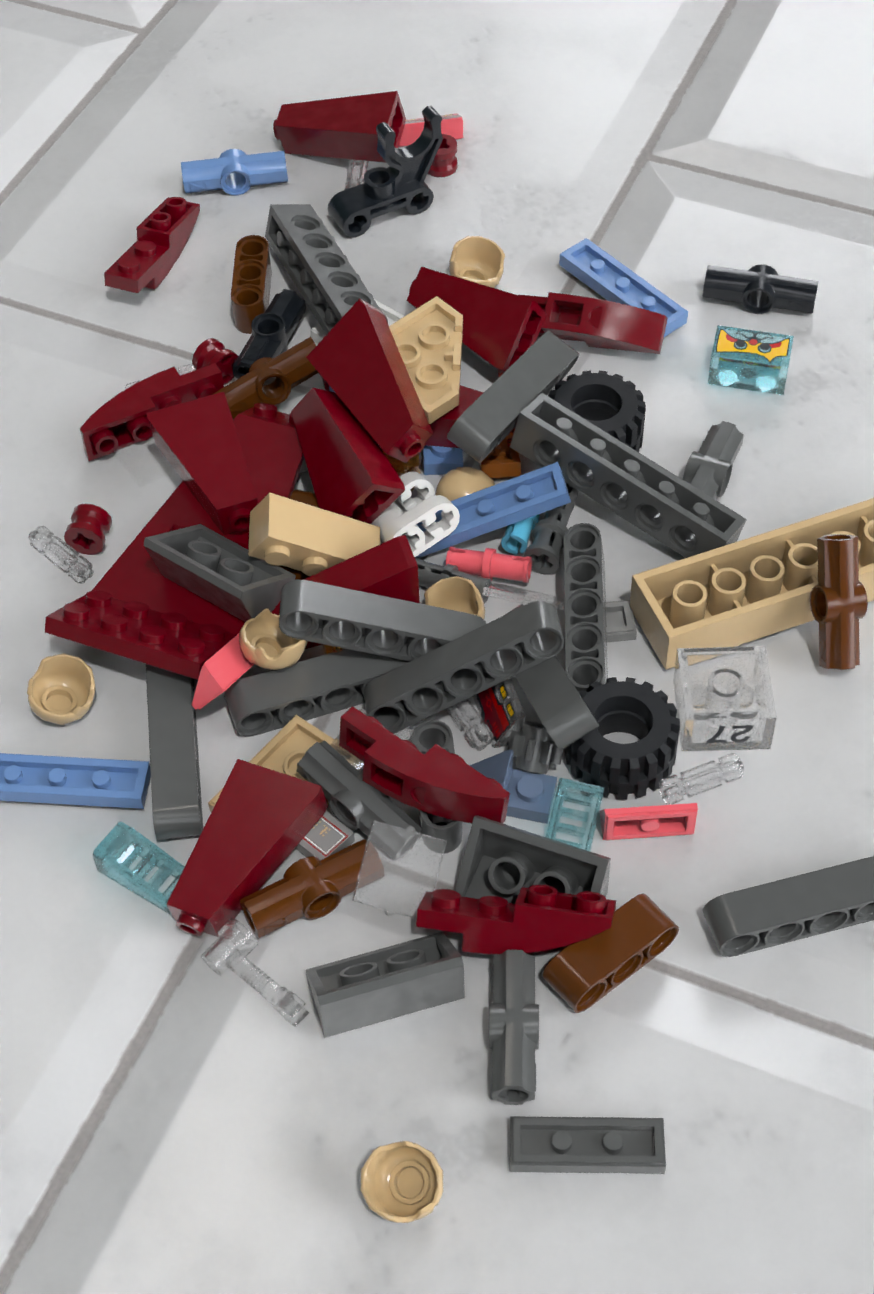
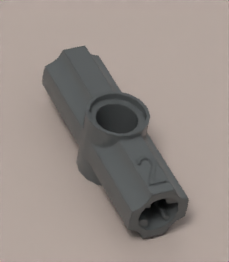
M722 421L718 425H712L699 452H692L685 467L683 480L713 499H716L717 496L722 497L730 480L733 462L743 444L744 434L738 431L735 424Z
M325 740L321 743L316 742L297 763L296 771L308 782L322 786L325 798L328 799L330 809L335 817L351 830L359 828L394 861L408 853L421 837L423 829L395 805L388 795L362 780L363 770L359 772Z
M506 950L502 954L494 955L492 974L493 1003H489V1048H493L492 1099L499 1100L504 1105H522L524 1102L535 1100L536 1091L535 1049H539V1004H535V956L529 955L523 950Z

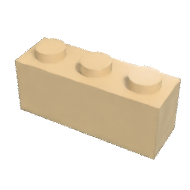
M269 493L250 512L248 556L265 560L270 565H282L296 569L308 576L317 574L380 545V527L273 493Z

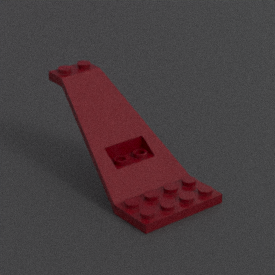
M256 403L254 407L239 413L233 421L258 502L260 503L269 493L290 499L304 461V454L292 414L279 412L277 407L272 404ZM182 481L92 591L87 592L84 596L65 604L64 607L46 616L45 633L198 680L203 664L240 633L245 622L164 577L143 546L146 537L201 524L249 550V529L224 535L185 482Z

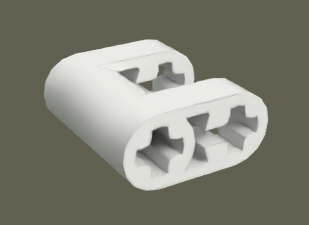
M408 472L400 476L405 486V491L398 497V502L402 507L399 508L393 502L371 524L380 527V540L383 543L395 537L406 535L413 555L416 557L450 535L459 524L460 514L458 509L446 497L435 495L433 485L422 474ZM417 486L418 495L415 498H411L412 492L410 489ZM442 510V519L439 522H435V513ZM422 522V526L426 531L423 532L416 524Z

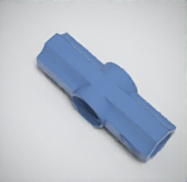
M229 149L221 153L219 158L181 162L185 193L222 189L230 195H241L247 192L251 186L288 182L284 151L247 155L242 150Z

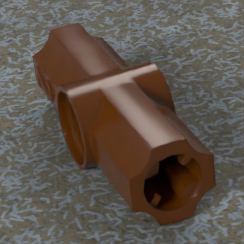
M310 336L273 359L270 357L258 359L251 365L249 373L213 394L224 391L233 420L239 413L254 407L256 403L280 404L288 398L292 388L319 373L306 358L316 347V344ZM276 377L275 381L271 384L263 385L267 379Z
M823 535L817 538L818 585L812 588L810 594L811 611L813 617L819 623V666L825 669H853L855 666L860 665L859 619L865 616L868 606L866 590L859 581L858 536Z
M363 839L322 860L315 856L298 860L286 870L283 879L240 899L241 909L254 935L261 938L303 916L310 920L326 916L339 905L343 896L383 877V866L370 841L367 842Z

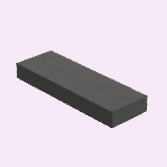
M510 1116V1172L665 1174L666 1157L663 1118Z

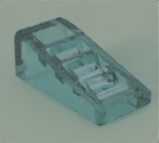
M560 778L546 837L591 852L605 787ZM565 801L590 806V812L564 807ZM561 817L587 822L586 828L561 823ZM561 832L583 837V842L580 844L557 839V833Z
M122 821L118 822L93 851L97 871L170 914L171 912L166 904L185 866ZM138 856L141 857V861L134 867L133 870H130V865L137 859ZM155 866L159 869L146 882L144 878ZM170 875L175 877L174 881L163 893L158 891L159 887Z

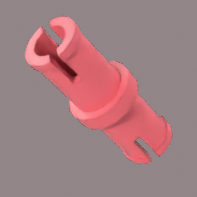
M452 546L449 547L446 556V565H456L459 571L483 578H490L491 581L493 578L528 583L531 577V556L499 554L493 548H486L485 551H476Z

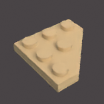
M437 296L389 326L429 424L458 406L460 395L463 315Z

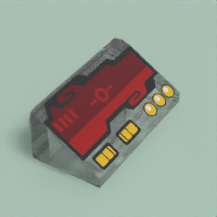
M511 678L473 696L493 748L507 746L511 730L522 732L525 713Z

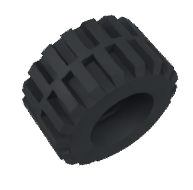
M591 370L582 371V375L572 374L567 376V381L560 380L555 384V390L550 391L548 397L637 452H639V448H642L646 405L643 402L641 391L635 390L636 385L631 381H623V376L618 374L608 375L607 371L600 370L599 373H591Z
M616 677L607 678L606 684L602 685L596 681L589 685V692L584 690L579 692L598 722L599 727L565 748L566 763L571 765L570 772L575 779L582 778L583 787L589 791L595 787L599 789L598 795L608 798L609 793L618 794L617 799L626 800L628 794L632 793L635 794L636 798L646 796L647 788L655 791L662 786V779L668 780L672 773L673 765H675L680 731V718H676L677 709L674 703H667L668 696L662 690L654 692V685L646 681L642 685L635 683L636 678L626 677V681H617ZM614 732H624L632 734L640 740L634 743L620 744L612 742L603 736Z

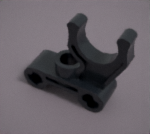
M427 106L423 109L424 129L420 137L407 147L395 148V132L386 122L377 125V152L389 167H376L368 170L364 174L363 184L335 194L328 203L327 210L329 215L348 237L354 238L364 234L369 229L371 220L375 217L403 207L410 214L416 215L421 214L431 206L434 198L433 191L424 180L443 140L441 133L442 117L432 106Z

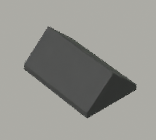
M201 524L146 537L143 546L164 577L244 622L255 618L266 608H269L270 612H272L281 600V589L283 586L296 578V575L279 566L270 565L265 560L248 556V549Z
M476 815L471 826L455 891L460 893L462 897L480 899L483 896H498L506 899L511 904L516 903L521 887L529 888L532 885H548L554 887L560 893L574 895L584 891L597 892L606 898L611 858Z
M443 932L305 970L324 1038L465 998L463 959Z

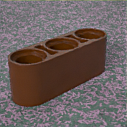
M248 235L241 238L237 242L235 250L231 301L235 327L238 331L246 334H252V320L256 316L265 313L270 300L272 270L268 241L259 235Z
M639 894L615 911L611 928L588 939L570 944L558 953L544 969L543 979L575 1013L583 1012L662 953L676 938L679 927L646 894Z

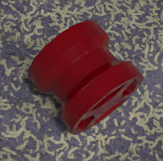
M442 134V143L428 171V174L431 176L447 177L455 173L458 168L457 157L455 156L457 153V141L450 135Z
M210 338L196 348L192 358V365L197 370L216 363L222 372L223 385H226L234 378L232 367L239 356L234 351L225 349L223 343L218 339Z
M86 503L80 504L74 508L71 516L72 523L67 526L64 540L70 548L79 553L88 555L98 554L102 551L105 544V535L109 533L112 518L106 510L99 506Z

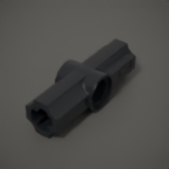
M765 264L752 266L748 271L708 265L702 296L742 303L747 311L754 314H764L772 308L813 313L819 281L779 276L774 268Z
M283 289L281 293L274 296L265 313L256 316L252 320V335L232 367L235 378L239 379L249 373L251 365L256 360L263 357L273 359L288 350L287 342L306 311L305 300L300 298L296 291Z

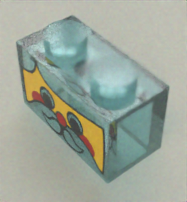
M718 325L711 354L708 384L784 395L794 336Z

